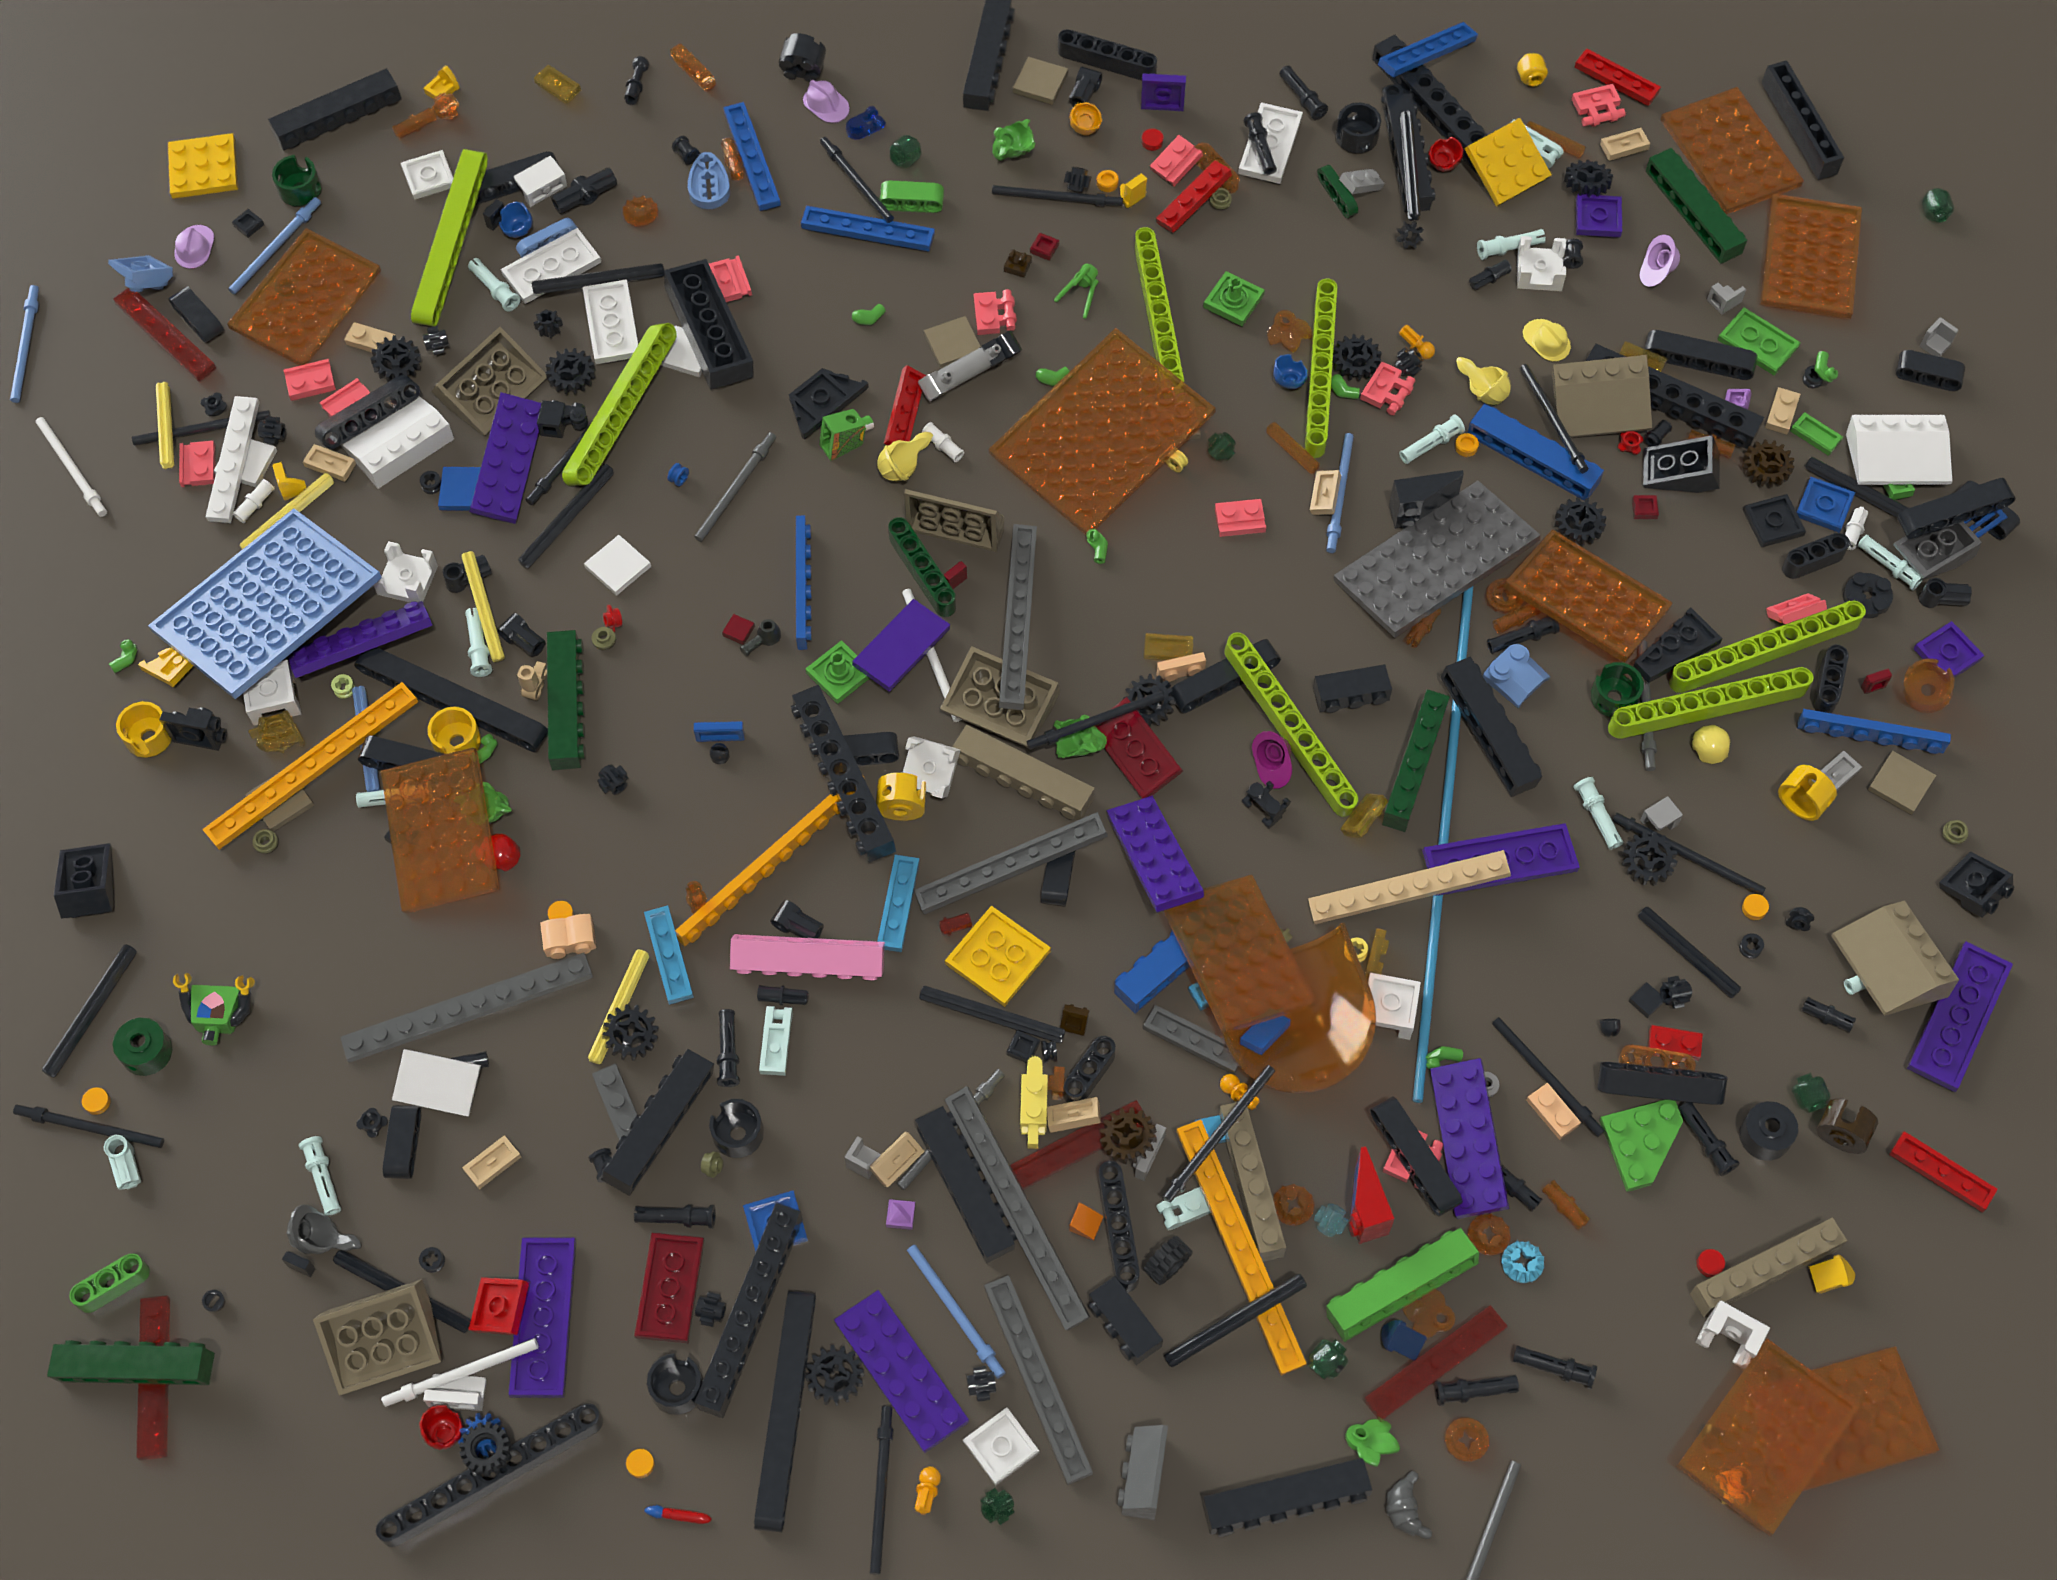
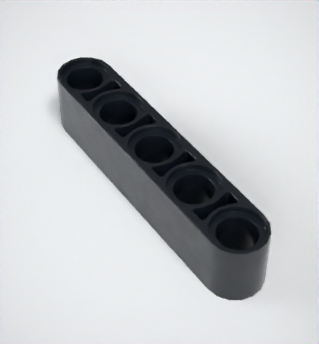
M1070 29L1062 30L1058 34V54L1065 59L1141 81L1143 74H1157V57L1150 52Z
M550 151L542 152L486 170L475 205L523 191L515 181L514 176L549 156L558 164L555 154Z
M1661 330L1648 332L1644 347V355H1647V358L1650 360L1740 380L1752 379L1757 363V354L1754 351Z
M400 375L321 422L315 428V437L326 448H337L415 401L420 395V387L408 376ZM409 385V389L403 392L404 388ZM390 396V400L384 404L385 399ZM371 408V411L367 415H364L365 411ZM351 420L350 425L345 427L346 422ZM329 432H332L331 436L325 439V436Z
M1997 478L1908 508L1897 516V520L1906 537L1913 539L2006 508L2014 503L2016 497L2006 479Z
M1263 639L1253 644L1270 670L1280 663L1281 657L1268 639ZM1226 658L1174 685L1172 688L1176 694L1171 697L1175 698V704L1181 713H1187L1244 684V682ZM1249 663L1245 664L1247 668L1255 669L1254 665Z
M367 736L358 756V761L364 766L466 792L474 790L481 771V766L474 761L376 736Z
M1602 1062L1600 1064L1597 1089L1609 1094L1722 1105L1725 1101L1728 1077L1712 1072Z
M1392 1096L1371 1108L1370 1113L1375 1124L1434 1213L1440 1217L1461 1205L1463 1201L1459 1191L1399 1101Z
M1106 1161L1099 1168L1098 1183L1113 1272L1127 1292H1131L1139 1284L1140 1270L1123 1172L1117 1162ZM1107 1172H1113L1117 1177L1114 1180H1108L1103 1175ZM1117 1197L1121 1200V1203L1112 1205L1108 1202V1199ZM1122 1222L1126 1227L1123 1230H1116L1112 1227V1224ZM1120 1247H1126L1130 1250V1253L1121 1256L1116 1250ZM1125 1272H1129L1135 1278L1132 1281H1124L1120 1276Z

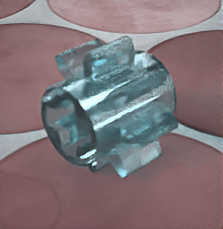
M1329 1203L1327 1207L1322 1205L1314 1218L1315 1221L1319 1222L1317 1229L1327 1236L1333 1237L1336 1232L1341 1235L1349 1222L1348 1219L1344 1218L1346 1211L1336 1204Z

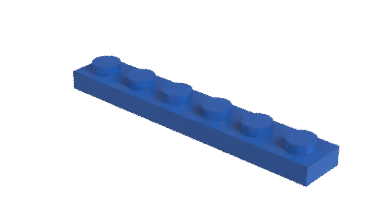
M1462 22L1381 57L1378 65L1387 74L1395 77L1476 41L1478 33Z
M741 102L723 107L759 210L762 211L781 206L780 198L745 103Z
M806 206L801 221L802 229L929 252L935 235L934 228L895 221L887 223L884 219Z
M805 515L796 516V641L798 650H807V640H812L811 626H807V620H812L811 605H807V599H812L811 585H807V579H811V565H807V559H811V544L807 545V539H811V524L806 525Z
M1803 709L1797 723V729H1803L1809 733L1820 732L1833 737L1844 736L1854 738L1857 741L1867 740L1878 742L1881 745L1902 746L1910 750H1926L1932 754L1944 753L1951 741V734L1807 709Z

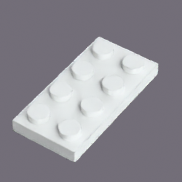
M1261 103L1258 112L1262 114V124L1268 132L1266 139L1277 171L1271 175L1263 173L1255 145L1248 139L1238 174L1280 184L1303 112Z
M576 228L502 268L501 271L514 291L526 304L545 294H534L531 285L532 281L579 275L600 264L601 259L579 229Z
M627 279L583 287L595 363L602 364L630 359L638 346Z

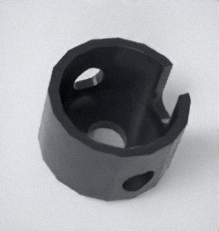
M1362 102L1346 105L1340 111L1337 121L1336 140L1340 147L1352 153H1365L1372 150L1377 145L1381 127L1380 113L1370 104ZM1351 113H1356L1355 116L1347 118Z
M730 1099L720 1104L721 1114L716 1120L711 1115L709 1123L715 1147L722 1154L731 1158H743L751 1155L759 1148L764 1135V1128L758 1110L752 1103L743 1099ZM734 1128H743L746 1132L744 1138L734 1140L731 1137V1132Z
M1771 1101L1762 1102L1754 1106L1740 1127V1141L1743 1148L1751 1156L1767 1161L1781 1158L1790 1149L1798 1135V1122L1795 1115L1788 1107ZM1769 1119L1777 1121L1780 1126L1779 1131H1769L1765 1126V1122Z
M675 1354L660 1357L652 1364L647 1375V1388L653 1402L661 1411L671 1415H681L690 1412L696 1407L694 1402L703 1383L698 1366L689 1357H687V1362L678 1360ZM681 1381L685 1384L684 1392L678 1396L671 1394V1384Z

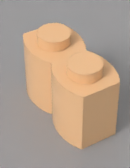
M590 914L550 919L540 923L543 950L547 957L561 959L569 953L581 954L585 952L587 954L591 950L596 949L594 923Z

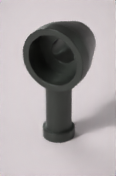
M771 619L763 620L758 627L757 636L745 645L740 646L741 652L748 656L750 652L761 644L767 646L776 644L781 638L779 626Z

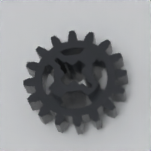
M1587 159L1583 163L1581 160H1578L1577 164L1572 162L1570 167L1566 168L1564 182H1566L1567 188L1572 187L1571 192L1578 191L1580 196L1587 194L1588 197H1591L1592 194H1595L1598 197L1600 192L1606 194L1607 189H1611L1613 174H1611V169H1605V164L1598 165V161L1593 163Z
M1352 334V339L1344 336L1343 342L1337 341L1336 347L1333 348L1332 363L1335 364L1336 371L1341 370L1342 377L1348 374L1349 380L1357 376V379L1361 381L1363 375L1366 378H1370V374L1375 373L1381 363L1382 352L1378 351V344L1372 345V338L1366 341L1364 340V335L1356 338V335Z
M393 335L390 341L385 337L384 344L376 343L377 349H372L373 357H370L373 370L375 373L378 372L380 379L386 376L387 382L400 375L416 376L415 369L420 370L419 362H421V355L419 354L418 346H414L412 340L406 343L404 336L397 340L396 336Z
M565 348L563 354L557 351L556 358H549L550 364H546L547 371L545 373L550 386H555L557 392L564 389L566 395L569 393V390L577 394V389L579 388L585 391V384L592 385L591 379L596 377L594 372L596 369L591 356H586L584 350L577 353L576 348L572 352Z
M1576 497L1575 502L1567 499L1566 505L1561 503L1555 515L1554 527H1559L1557 534L1564 533L1563 540L1572 539V545H1575L1576 541H1580V544L1584 546L1587 540L1590 544H1593L1595 538L1600 539L1606 527V516L1602 515L1603 508L1596 509L1597 502L1589 504V498H1586L1584 502H1581L1579 497Z
M1152 674L1148 675V679H1144L1141 675L1139 676L1140 682L1131 681L1134 686L1132 689L1126 688V692L1129 694L1126 697L1132 702L1136 700V697L1138 700L1145 697V695L1149 696L1162 691L1165 696L1163 705L1162 701L1155 703V705L1137 710L1150 727L1152 721L1160 725L1161 718L1168 720L1167 712H1174L1170 705L1176 703L1175 698L1171 697L1176 693L1173 688H1170L1171 684L1167 680L1163 682L1164 679L1160 675L1156 679Z
M1644 831L1642 838L1634 835L1633 842H1627L1625 846L1627 850H1624L1622 856L1626 859L1623 860L1622 865L1629 866L1626 872L1627 875L1635 874L1633 881L1636 882L1641 878L1643 879V885H1646L1648 880H1651L1653 885H1657L1658 879L1665 882L1667 875L1672 876L1674 872L1672 867H1676L1678 862L1673 859L1677 856V851L1670 850L1673 842L1666 844L1665 835L1659 839L1656 832H1653L1650 837ZM1647 844V846H1645L1644 848H1638L1642 845ZM1648 856H1652V861H1648ZM1657 868L1661 869L1660 871L1652 872Z
M626 1004L624 1011L617 1007L615 1008V1016L612 1014L607 1015L608 1022H605L602 1028L606 1032L602 1034V1039H608L605 1044L606 1049L614 1048L613 1056L619 1052L621 1053V1060H624L626 1055H630L632 1061H634L636 1054L639 1053L643 1058L646 1054L645 1049L648 1051L653 1050L651 1042L657 1041L658 1036L654 1033L658 1031V1026H652L655 1021L654 1016L646 1017L647 1009L641 1013L639 1012V1005H636L634 1010H630L629 1005ZM629 1018L623 1022H620L621 1019ZM638 1020L641 1021L646 1028L642 1027ZM628 1029L633 1030L632 1036L627 1035ZM615 1037L619 1038L622 1045L616 1041ZM636 1043H641V1045L637 1047H631Z
M831 1345L830 1352H826L821 1348L820 1357L812 1355L814 1365L807 1364L806 1366L807 1370L811 1372V1374L805 1375L806 1381L812 1382L808 1385L809 1392L816 1390L814 1394L815 1399L818 1400L823 1396L825 1405H828L830 1400H834L835 1405L839 1406L840 1399H844L846 1403H849L848 1395L857 1396L858 1391L855 1387H863V1381L858 1377L864 1376V1370L857 1369L862 1365L861 1360H854V1351L847 1355L845 1346H842L840 1351H836L834 1345ZM845 1362H847L850 1365V1367L853 1370V1374H850L849 1371H845ZM835 1371H839L840 1376H836L834 1380H831L830 1375H834ZM817 1377L825 1381L824 1389L818 1384ZM844 1386L846 1387L845 1389H843V1390H841V1391H839V1392H836L838 1389H840V1388H842V1387H844Z

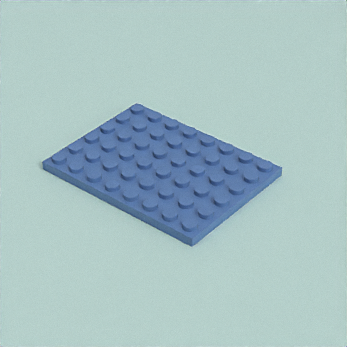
M293 508L148 626L154 634L236 699L378 582L382 576L378 570Z

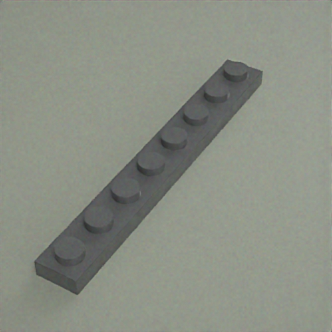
M1098 812L914 891L925 915L1106 838L1108 835Z
M1009 1275L984 1285V1289L1067 1485L1093 1475V1471Z

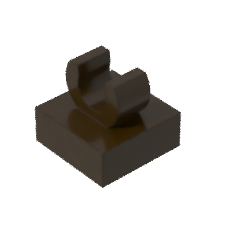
M1012 249L1004 264V272L1025 278L1032 263V256Z
M1065 1004L1060 1028L1066 1032L1084 1036L1090 1010L1086 1007H1075L1074 1004Z

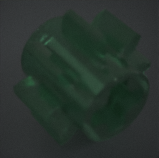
M1215 432L1208 439L1210 442L1208 444V452L1216 460H1229L1235 454L1234 446L1236 442L1228 433L1217 434Z
M993 1488L986 1493V1497L980 1500L982 1503V1515L990 1523L997 1520L1002 1525L1009 1520V1516L1015 1513L1013 1510L1014 1500L1006 1490L998 1493L996 1488Z

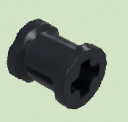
M686 136L678 137L672 144V150L681 155L686 165L694 163L700 155L699 150L689 143V139Z
M1568 239L1566 241L1565 257L1563 259L1565 267L1575 269L1583 265V257L1581 256V250L1583 249L1582 241L1578 239Z
M609 1148L599 1149L588 1157L590 1163H593L595 1166L598 1182H604L603 1170L601 1168L607 1157L612 1154Z

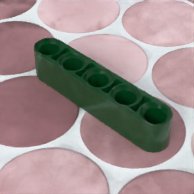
M902 517L893 518L888 524L890 543L936 613L942 617L953 615L956 611V596L952 587L908 521Z

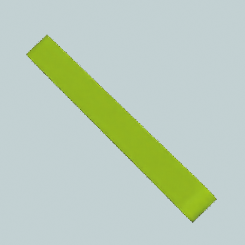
M463 149L412 307V323L433 327L437 326L487 168V153Z
M1142 227L1135 233V254L1164 399L1183 398L1184 376L1156 236L1151 228Z
M1328 278L1318 282L1315 298L1305 452L1312 458L1323 456L1328 437L1337 284Z
M671 323L652 325L647 329L562 472V478L568 486L587 485L594 478L676 339V328Z
M1849 601L1681 662L1674 667L1669 679V686L1675 692H1687L1854 631L1858 628L1865 615V607L1858 601Z
M1242 633L1231 634L1225 646L1226 658L1279 734L1288 741L1291 751L1333 811L1341 817L1350 816L1358 802L1357 793L1249 639ZM1231 645H1239L1242 649L1236 650ZM1245 664H1252L1255 666V669H1249ZM1258 683H1265L1269 688H1261ZM1272 702H1278L1282 707L1276 708L1272 705ZM1291 721L1296 727H1289L1285 722ZM1304 740L1309 744V746H1301L1299 744V741ZM1319 760L1323 766H1316L1312 761ZM1326 780H1334L1337 786H1330ZM1346 799L1350 802L1351 805L1345 806L1340 802V800Z
M1798 667L1621 707L1614 712L1608 725V731L1615 738H1627L1801 698L1808 691L1814 677L1807 668Z

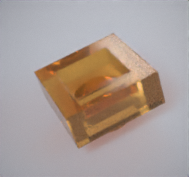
M1055 1066L1054 1075H1049L1048 1090L1053 1091L1052 1100H1063L1065 1067Z

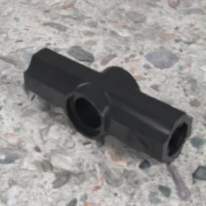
M607 167L589 177H576L571 182L570 187L550 197L557 212L563 213L580 203L583 205L592 204L597 199L598 194L618 183L611 168Z

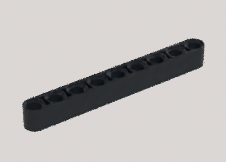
M378 647L362 652L354 663L356 669L361 673L393 688L403 682L417 699L440 710L448 707L466 709L472 714L479 728L528 751L537 752L548 735V728L542 723Z
M789 1290L787 1294L754 1518V1530L783 1532L815 1312L816 1293Z
M583 1404L512 1444L513 1451L510 1452L511 1456H522V1460L517 1466H509L510 1461L507 1460L506 1464L508 1466L505 1469L501 1467L499 1469L500 1473L490 1481L485 1480V1474L479 1476L469 1469L382 1518L376 1525L377 1537L389 1547L403 1544L597 1433L603 1425L602 1415L596 1406L592 1404ZM587 1414L596 1415L592 1423H582L583 1418ZM565 1427L571 1428V1433L568 1437H558L561 1429ZM545 1441L547 1443L543 1451L534 1452V1447L538 1442ZM471 1483V1491L468 1494L461 1495V1487L464 1484ZM442 1497L447 1498V1503L443 1508L435 1509V1503L438 1499ZM415 1512H422L420 1521L410 1523V1518ZM391 1526H397L395 1535L385 1538L386 1530Z

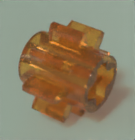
M443 92L433 98L436 104L432 106V109L440 119L445 117L447 120L453 119L459 114L456 110L459 107V103L452 94L446 95Z

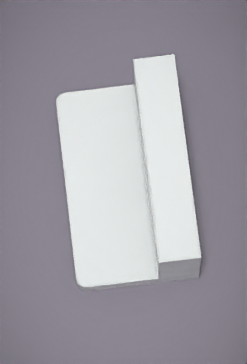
M551 156L514 176L515 181L523 190L525 201L530 207L567 187L564 172Z
M465 1376L437 1388L425 1390L423 1401L428 1407L446 1405L449 1409L482 1411L487 1380L484 1377Z

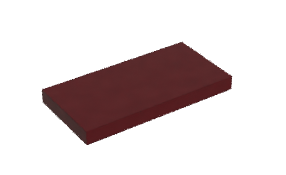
M1126 697L1112 709L1130 703L1131 701ZM1137 710L1096 725V728L1106 736L1107 742L1104 748L1142 799L1153 796L1183 772L1182 768Z
M651 1233L634 1334L635 1338L689 1343L705 1242L704 1238Z

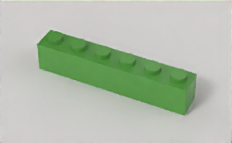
M1461 1228L1454 1232L1448 1231L1441 1236L1440 1240L1433 1244L1422 1246L1411 1257L1401 1258L1392 1268L1377 1272L1373 1279L1366 1283H1358L1347 1294L1343 1296L1338 1295L1331 1299L1328 1305H1326L1327 1318L1345 1342L1476 1266L1479 1262V1251Z

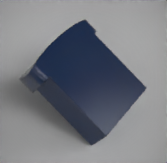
M1402 1320L1391 1321L1385 1324L1381 1330L1382 1342L1386 1350L1390 1352L1394 1350L1416 1361L1427 1339V1336L1406 1326V1323Z

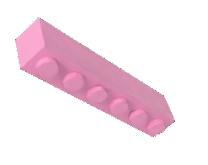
M734 934L731 938L730 969L737 970V973L749 974L753 970L762 971L764 975L787 972L788 976H801L802 973H812V976L817 978L827 977V974L837 975V978L840 979L862 976L864 980H877V977H882L884 972L885 942Z

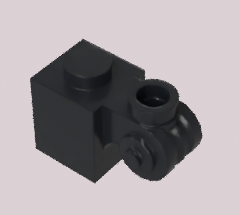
M542 400L537 420L540 436L563 438L567 424H572V427L578 431L588 426V418L583 404L573 403L570 406L556 400Z

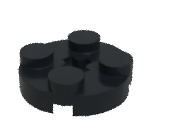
M1858 572L1848 581L1844 589V602L1858 601L1864 605L1866 610L1863 618H1876L1879 614L1885 613L1893 601L1891 582L1887 578H1882L1876 574ZM1869 592L1873 596L1871 599H1867L1866 595L1862 593Z

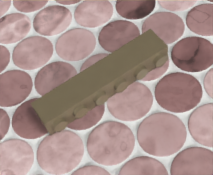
M967 724L952 746L953 748L960 749L958 764L969 766L984 777L989 776L997 780L1004 787L1010 786L1018 790L1022 796L1026 798L1032 797L1038 800L1044 807L1060 811L1068 819H1082L1094 800V787Z
M1237 1102L1220 1106L1219 1115L1221 1122ZM1247 1107L1225 1134L1250 1234L1264 1262L1284 1257L1286 1245Z
M1831 1218L1697 1284L1690 1293V1296L1702 1316L1706 1317L1720 1300L1730 1305L1840 1250L1847 1242V1239L1835 1220Z

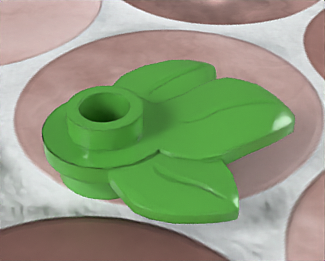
M1371 1419L1364 1425L1355 1424L1347 1430L1346 1440L1349 1447L1357 1451L1359 1458H1363L1367 1464L1378 1466L1380 1454H1392L1400 1450L1398 1441L1389 1433L1391 1424L1387 1421Z

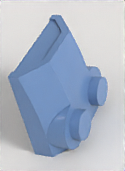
M149 255L108 260V264L125 277V286L134 292H141L144 288L163 289V286L168 285V280L173 276L172 267Z
M1520 644L1509 646L1491 663L1483 674L1485 681L1517 708L1546 680L1550 679V676L1529 657L1528 649Z

